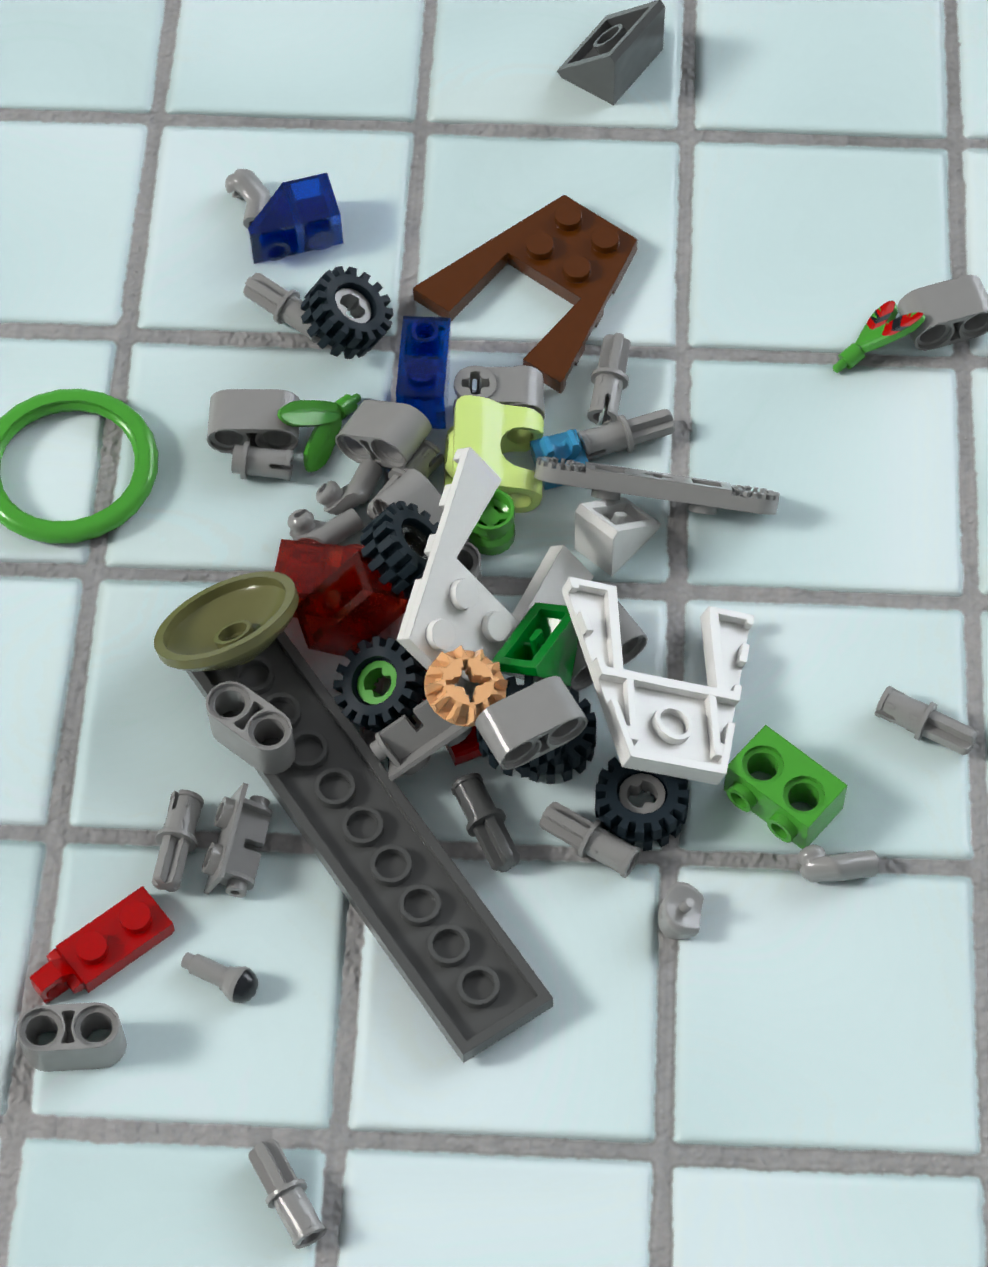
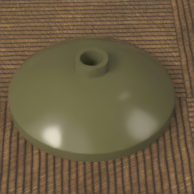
M273 571L247 573L221 581L202 590L177 607L157 630L154 638V648L164 664L183 671L223 670L248 663L266 650L291 622L299 602L298 590L289 576Z

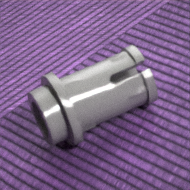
M245 441L244 445L235 444L232 455V473L240 474L241 479H247L248 476H263L290 481L293 470L291 461L294 460V450L287 451L251 446V441Z

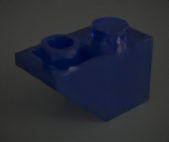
M328 173L283 182L248 227L254 264L269 260L276 261L286 256L312 250H324L330 246L343 243L341 214Z
M403 316L396 402L408 404L418 409L430 421L432 429H446L450 376L451 318Z

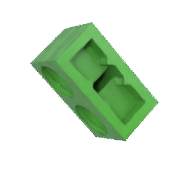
M765 725L728 764L723 790L736 807L745 812L751 810L767 822L768 828L777 838L787 843L792 841L803 849L809 846L843 809L847 785ZM754 772H765L769 774L772 778L768 780H758L752 777L750 774ZM805 802L812 806L813 809L800 811L792 807L791 804Z

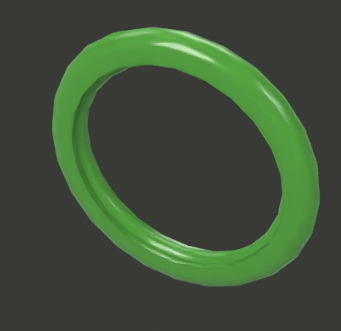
M58 389L35 395L15 405L0 418V466L6 446L24 427L44 416L73 411L98 414L113 421L124 431L130 440L135 458L134 472L123 494L109 507L91 516L72 521L44 520L23 512L9 499L3 489L0 477V523L7 529L30 540L49 544H73L99 538L119 528L136 514L153 488L158 473L159 452L154 435L144 419L126 403L102 392L86 389Z

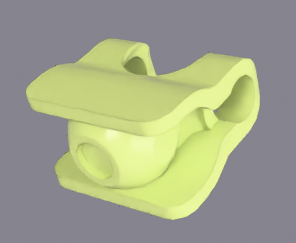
M465 395L458 398L454 408V426L448 430L445 438L444 487L446 484H452L458 465L453 460L457 449L471 447L502 479L497 489L504 491L511 497L515 513H525L538 507L542 500V481L534 478L535 472L533 470L513 465L506 460L503 454L506 452H526L530 450V441L540 439L544 434L543 417L534 409L504 405L485 397Z

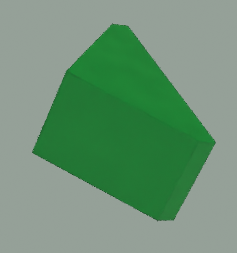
M535 602L492 659L493 663H500L502 674L515 676L524 680V675L533 676L534 682L547 677L558 676L561 677L566 686H571L578 637L567 606Z

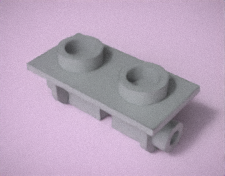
M426 699L413 708L414 714L422 722L421 726L416 728L404 714L375 734L376 740L370 744V748L380 761L388 757V775L392 782L404 773L412 775L418 772L428 763L434 752L446 744L449 747L457 745L471 733L472 727L458 726L442 719L435 713Z
M243 783L231 798L224 797L218 807L214 820V826L221 828L217 844L211 843L202 865V873L208 874L204 889L205 894H209L219 883L226 886L225 891L227 894L242 898L246 896L247 890H251L254 887L261 853L244 848V843L260 848L264 845L273 812L269 808L270 801L267 798L253 795L250 799L245 798L248 788L246 783Z

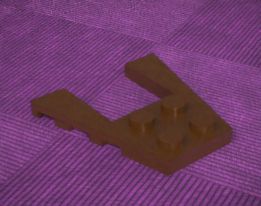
M563 195L413 288V299L450 323L509 264L570 302L574 306L523 358V365L537 368L543 374L544 384L561 394L566 387V379L573 366H577L585 351L586 341L593 328H597L604 314L606 303L611 294L616 292L637 252L638 239L568 196Z

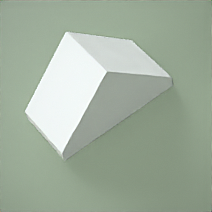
M620 497V500H599L580 503L575 511L574 549L610 576H613L658 531L661 523L625 497Z

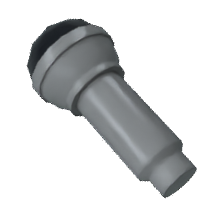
M189 952L184 955L181 961V967L188 969L190 974L218 986L220 991H223L231 1002L244 1003L256 994L258 979L255 973L248 967H226L200 954L194 955Z

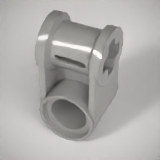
M526 365L514 367L469 366L460 370L455 376L454 391L458 397L454 401L453 415L457 399L461 396L473 395L489 398L504 405L531 408L540 413L543 420L545 418L543 374L537 368ZM473 379H477V390H472Z

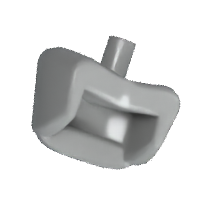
M685 882L673 884L660 905L658 925L660 931L667 938L675 940L688 939L699 933L704 897L692 885Z

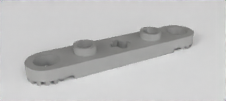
M537 457L534 478L554 484L592 489L591 496L600 499L620 500L621 494L669 500L689 503V511L707 515H716L718 508L767 515L777 513L780 494L765 488L760 489V492H758V487H754L753 491H751L752 487L731 486L727 482L585 462L584 464L574 460H567L565 463L566 459L561 458L559 463L557 457Z

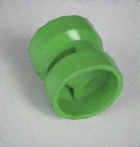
M500 489L495 491L469 536L470 540L468 542L472 543L480 554L490 556L501 554L508 550L514 542L515 507L513 500L507 493Z

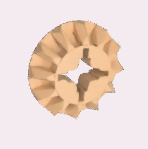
M460 645L454 651L441 652L432 662L425 675L424 692L429 705L442 719L458 726L473 727L475 726L476 718L482 711L495 702L506 698L508 680L504 679L500 671V663H493L485 657L482 649L474 652L464 650ZM462 670H465V674L468 675L470 682L479 683L475 687L471 701H469V695H466L463 687H455L454 685L458 683Z

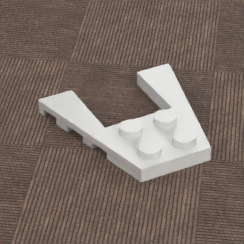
M471 447L457 449L453 460L458 465L452 484L445 485L440 499L439 507L443 509L439 526L436 534L429 535L424 553L428 556V561L422 578L415 579L396 639L426 670H428L429 666L441 652L454 651L460 645L464 650L474 652L482 649L485 657L492 661L535 602L567 606L562 594V587L568 578L574 577L591 581L594 577L565 545L551 546L514 612L511 614L457 559L502 481ZM462 670L458 683L454 685L455 687H463L466 695H469L470 701L475 687L479 683L470 682L468 675L465 674V670Z
M569 577L562 587V594L622 767L718 785L727 774L736 724L733 722L734 710L740 701L742 686L739 683L742 668L747 663L750 646L747 644L749 630L754 624V615L708 606L700 616L707 686L624 670L617 586Z

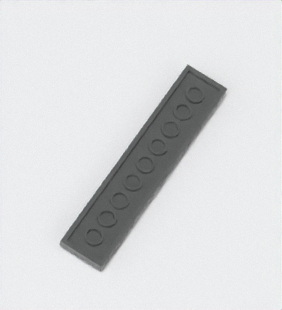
M284 631L266 650L248 663L223 670L186 671L205 699H207L210 690L217 684L226 681L238 682L272 704L290 719L296 748L293 764L287 770L278 774H265L257 769L256 771L463 1063L553 1007V997L397 784L394 781L391 782L386 769L350 720L343 715L342 709L336 704V701ZM231 710L224 713L222 716L231 718L237 716L241 712L237 710ZM269 738L264 740L261 744L264 746H272L277 744L281 740L278 738Z

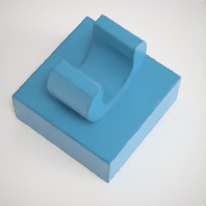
M570 429L563 433L530 441V454L535 467L537 457L544 456L557 457L559 463L561 458L566 459L565 463L567 460H574L584 464L589 462L576 429ZM542 481L544 490L563 486Z

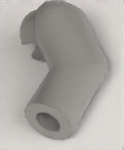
M237 169L234 174H230L226 178V190L228 193L233 192L232 197H243L247 202L243 219L245 228L251 231H262L266 227L271 200L270 192L253 171Z
M363 460L350 483L340 488L334 481H328L327 484L324 483L316 493L317 502L325 506V512L339 515L350 508L366 503L382 475L381 466L375 461Z
M353 508L346 510L328 522L314 520L313 514L306 509L294 511L288 518V526L291 529L290 536L294 541L301 545L322 549L332 548L364 528L361 518Z
M810 845L803 848L797 856V860L802 866L799 870L800 874L813 883L874 877L879 871L878 856L873 850L826 856L823 847Z

